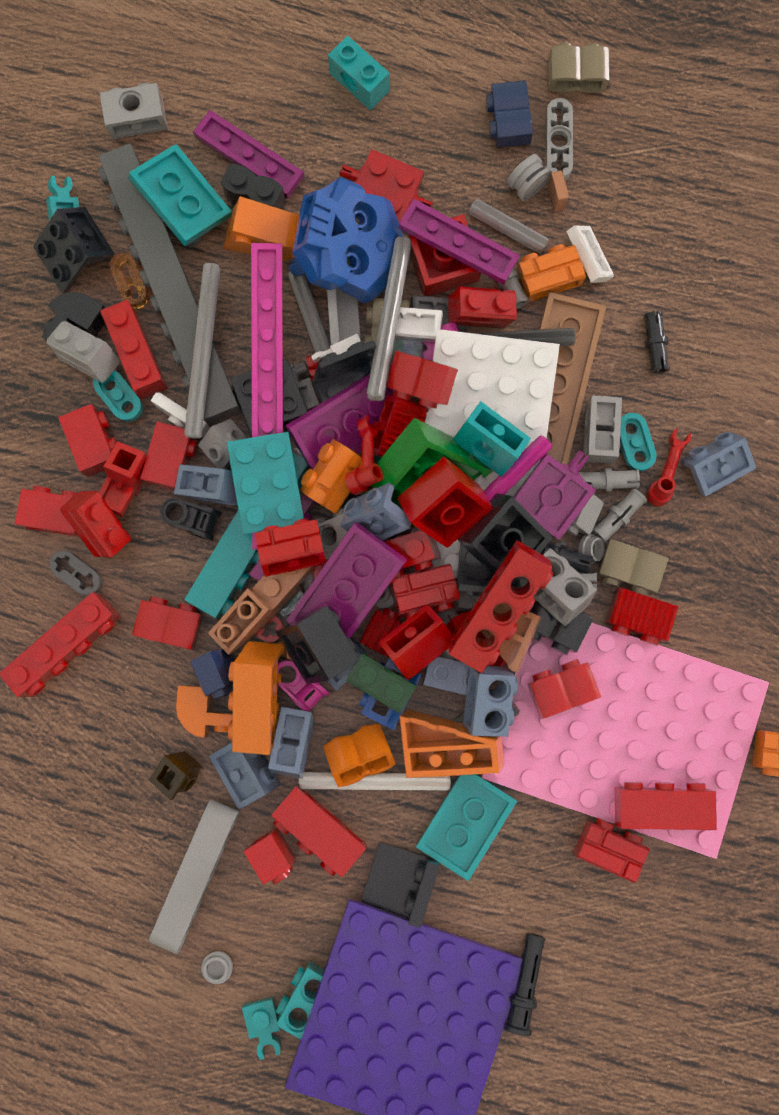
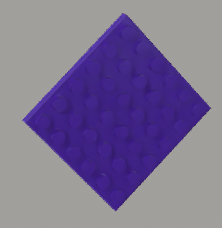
M348 899L322 974V980L314 997L308 1020H306L302 1038L297 1046L285 1081V1089L366 1115H476L512 1004L509 998L512 996V993L515 994L522 957L423 923L421 928L409 925L408 918Z

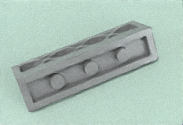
M347 259V264L351 267V262ZM338 288L331 291L327 290L331 345L355 334H358L361 340L358 300Z

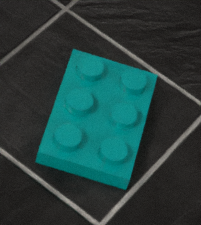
M177 144L129 172V180L184 246H187L231 217V209Z
M289 432L228 441L227 447L243 535L261 532L265 527L272 525L279 527L293 525L295 521L304 519Z
M477 774L459 775L417 842L416 848L469 881L517 803V800Z

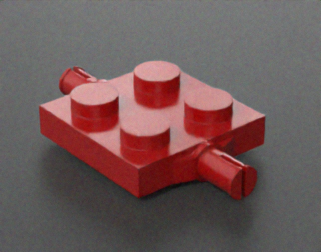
M372 149L365 164L359 171L345 164L342 165L339 176L361 185L365 193L382 196L391 201L399 223L413 198L431 208L433 206V202L418 196V188L424 177V171Z

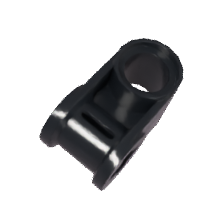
M179 498L166 500L160 510L161 517L171 527L209 541H213L214 536L212 532L216 520L222 515V512L200 504L196 505ZM176 506L182 507V517L179 520H170V510Z

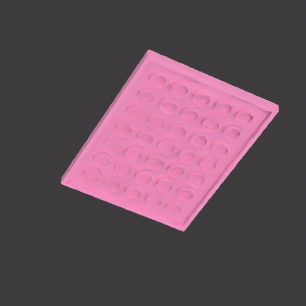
M591 623L577 653L569 651L568 655H565L551 648L553 642L544 637H541L540 641L532 639L518 673L515 672L518 691L513 696V702L520 710V713L514 717L512 726H509L508 737L502 736L504 766L500 773L481 774V778L615 824V787H624V782H642L643 788H655V782L674 783V788H686V783H705L706 789L716 791L717 830H631L717 859L769 682L660 645L656 646L640 641L639 638L630 635L625 636L613 632L610 628ZM576 659L579 660L580 664L588 662L601 698L540 719L527 685L534 681L532 675L549 669L551 675L563 671L562 664Z

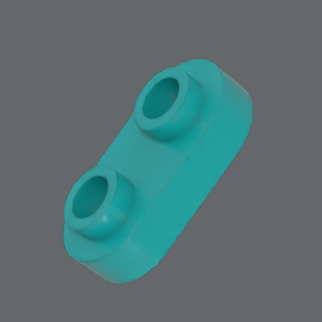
M116 370L103 383L96 379L93 380L95 391L119 420L129 423L140 418L143 412V403ZM115 382V387L112 390H107L108 383ZM133 404L132 411L124 412L126 405Z
M627 413L621 417L620 448L628 468L644 472L655 463L657 457L656 450L644 417L637 413ZM626 426H632L635 429V433H627ZM636 453L642 454L643 462H637L634 455Z

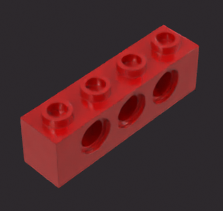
M517 540L449 642V655L480 673L484 671L487 665L491 667L499 657V647L503 641H509L516 632L518 626L516 622L521 614L527 615L535 602L533 597L538 589H544L553 576L550 559ZM521 576L528 579L527 584L521 588L511 585L512 580L516 577ZM500 603H506L510 606L509 611L503 614L497 613L493 609ZM487 629L493 632V635L488 639H481L477 636V633Z

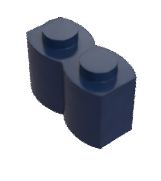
M526 80L491 84V92L486 94L487 113L492 112L493 120L489 121L490 139H495L497 148L531 144L533 131Z
M217 649L190 661L205 697L212 695L215 700L222 696L226 697L233 691V681H229L230 663L235 661L233 653L228 655L223 649Z

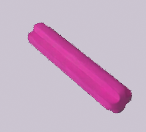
M538 436L521 453L502 477L499 475L484 490L489 501L496 493L505 495L552 448V444L544 436Z

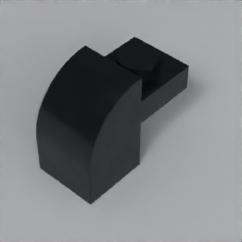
M78 292L59 295L48 305L55 314V317L48 320L41 337L47 342V339L58 325L66 321L96 338L105 324L100 310L105 309V306L91 297Z

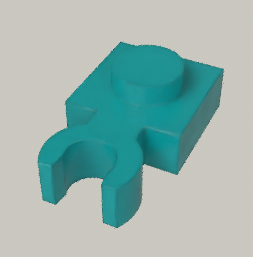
M51 176L48 180V189L54 195L46 199L49 221L57 209L79 207L78 197H70L69 195L73 187L70 177H66L63 180L64 188L56 184L55 176Z
M271 996L243 1004L242 1011L249 1039L259 1038L257 1046L259 1059L265 1058L264 1046L267 1044L274 1047L276 1055H280L281 1041L273 1034V1032L280 1031L281 1029L276 1026L278 1014L275 1012L274 997Z

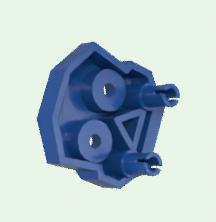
M341 177L326 184L319 190L304 195L292 252L295 257L290 260V263H292L289 265L290 272L295 276L305 274L309 283L329 291L338 288L364 304L373 301L387 286L395 239L398 236L403 237L392 202L382 196L365 193L361 185ZM355 216L359 219V224L355 221ZM347 259L350 260L351 267L347 264Z

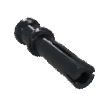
M526 933L515 994L512 993V996L509 998V1001L512 1003L509 1020L504 1024L506 1031L521 1036H531L532 1029L530 1028L532 1012L533 1009L537 1008L538 1003L534 995L542 951L546 937L538 934Z

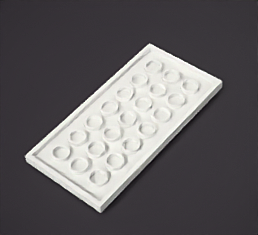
M437 329L433 361L456 368L458 372L448 405L438 404L437 409L428 407L429 411L427 412L425 423L454 437L479 402L482 401L531 438L525 449L538 436L542 435L547 438L560 344ZM537 463L505 495L514 496ZM493 471L485 478L480 475L474 481L484 491L499 475ZM412 527L411 533L419 531L420 529L417 527ZM456 540L448 548L437 542L441 559L432 561L433 567L430 568L451 564L454 577L457 578L460 542ZM415 567L409 568L410 572H416Z

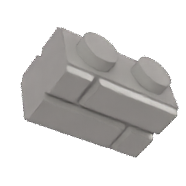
M66 321L58 325L46 342L60 361L101 383L108 379L120 362L107 342L95 338V336Z

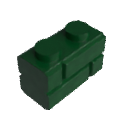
M363 653L346 679L347 682L398 713L402 712L417 687Z

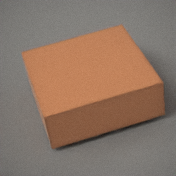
M552 172L547 186L554 212L565 209L569 194L563 172Z

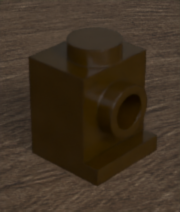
M185 751L164 755L149 781L168 799L172 800L177 793L186 792L195 784L202 766Z

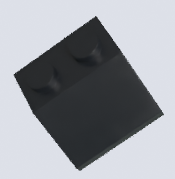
M496 493L490 500L494 508L463 534L458 541L478 561L493 572H496L517 540L536 552L541 553L553 537L513 496ZM520 577L514 578L511 585H514Z
M328 605L317 608L275 631L306 684L331 680L359 661L355 653L356 647L353 641L345 636L339 626V617L333 610L329 609Z

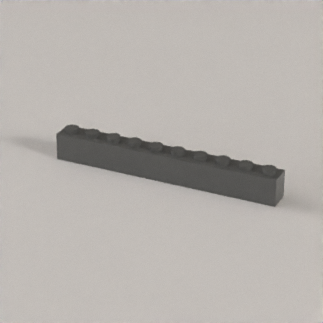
M131 143L98 155L102 167L98 168V172L104 185L110 184L112 193L108 194L114 210H120L123 216L122 219L118 220L124 235L131 236L133 244L129 245L135 262L141 261L144 270L139 271L145 287H151L155 295L150 297L156 314L162 313L165 322L160 325L166 339H172L176 348L171 350L177 366L183 365L186 375L182 376V379L189 393L199 307L164 221L129 180V172L140 166L138 157ZM213 341L204 419L209 426L241 414L240 407Z

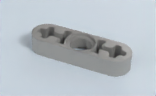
M556 98L548 104L545 114V166H548L552 172H556L557 156H562L561 168H563V175L565 181H567L573 169V107L568 100ZM556 109L561 110V114H563L561 125H556ZM555 135H562L565 137L567 144L557 147L552 143L551 138Z

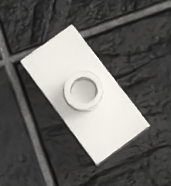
M573 226L566 231L572 244L576 246L580 262L591 283L607 282L614 277L590 226Z
M400 307L395 339L435 343L437 329L441 330L442 310Z
M156 392L151 402L157 409L170 416L167 420L171 424L184 428L187 410L160 392ZM203 421L202 437L210 429L205 421Z

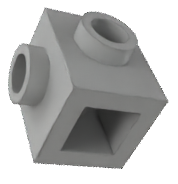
M232 419L212 426L198 446L216 468L228 469L231 467L227 442L246 439V436Z

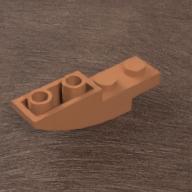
M316 566L268 577L263 576L252 589H246L208 634L228 655H231L289 602L300 590L301 587L299 585Z

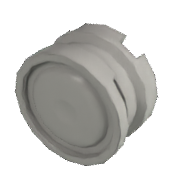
M533 154L513 170L507 179V184L512 190L516 189L518 191L517 196L522 201H526L546 185L552 171L548 166L542 165V160L537 154Z

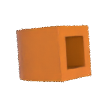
M178 686L177 716L182 726L193 735L208 737L210 735V725L214 726L213 731L228 732L229 723L233 721V713L211 712L213 696L205 697L201 687Z

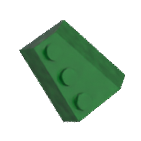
M414 418L377 462V465L383 472V479L371 485L370 490L390 483L394 486L391 501L403 510L397 498L443 457L452 462L473 480L480 475L485 478L493 471L452 441L454 437Z

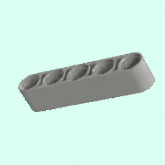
M213 799L209 801L152 930L149 943L178 955L240 811Z

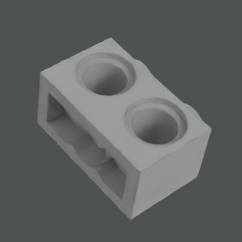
M592 395L586 403L583 453L589 457L586 462L613 464L619 457L622 397Z
M550 548L543 556L550 559L553 576L544 589L539 588L533 598L566 626L590 605L597 589L588 578L580 575L571 567L563 556L558 555ZM522 577L521 587L527 584V578Z

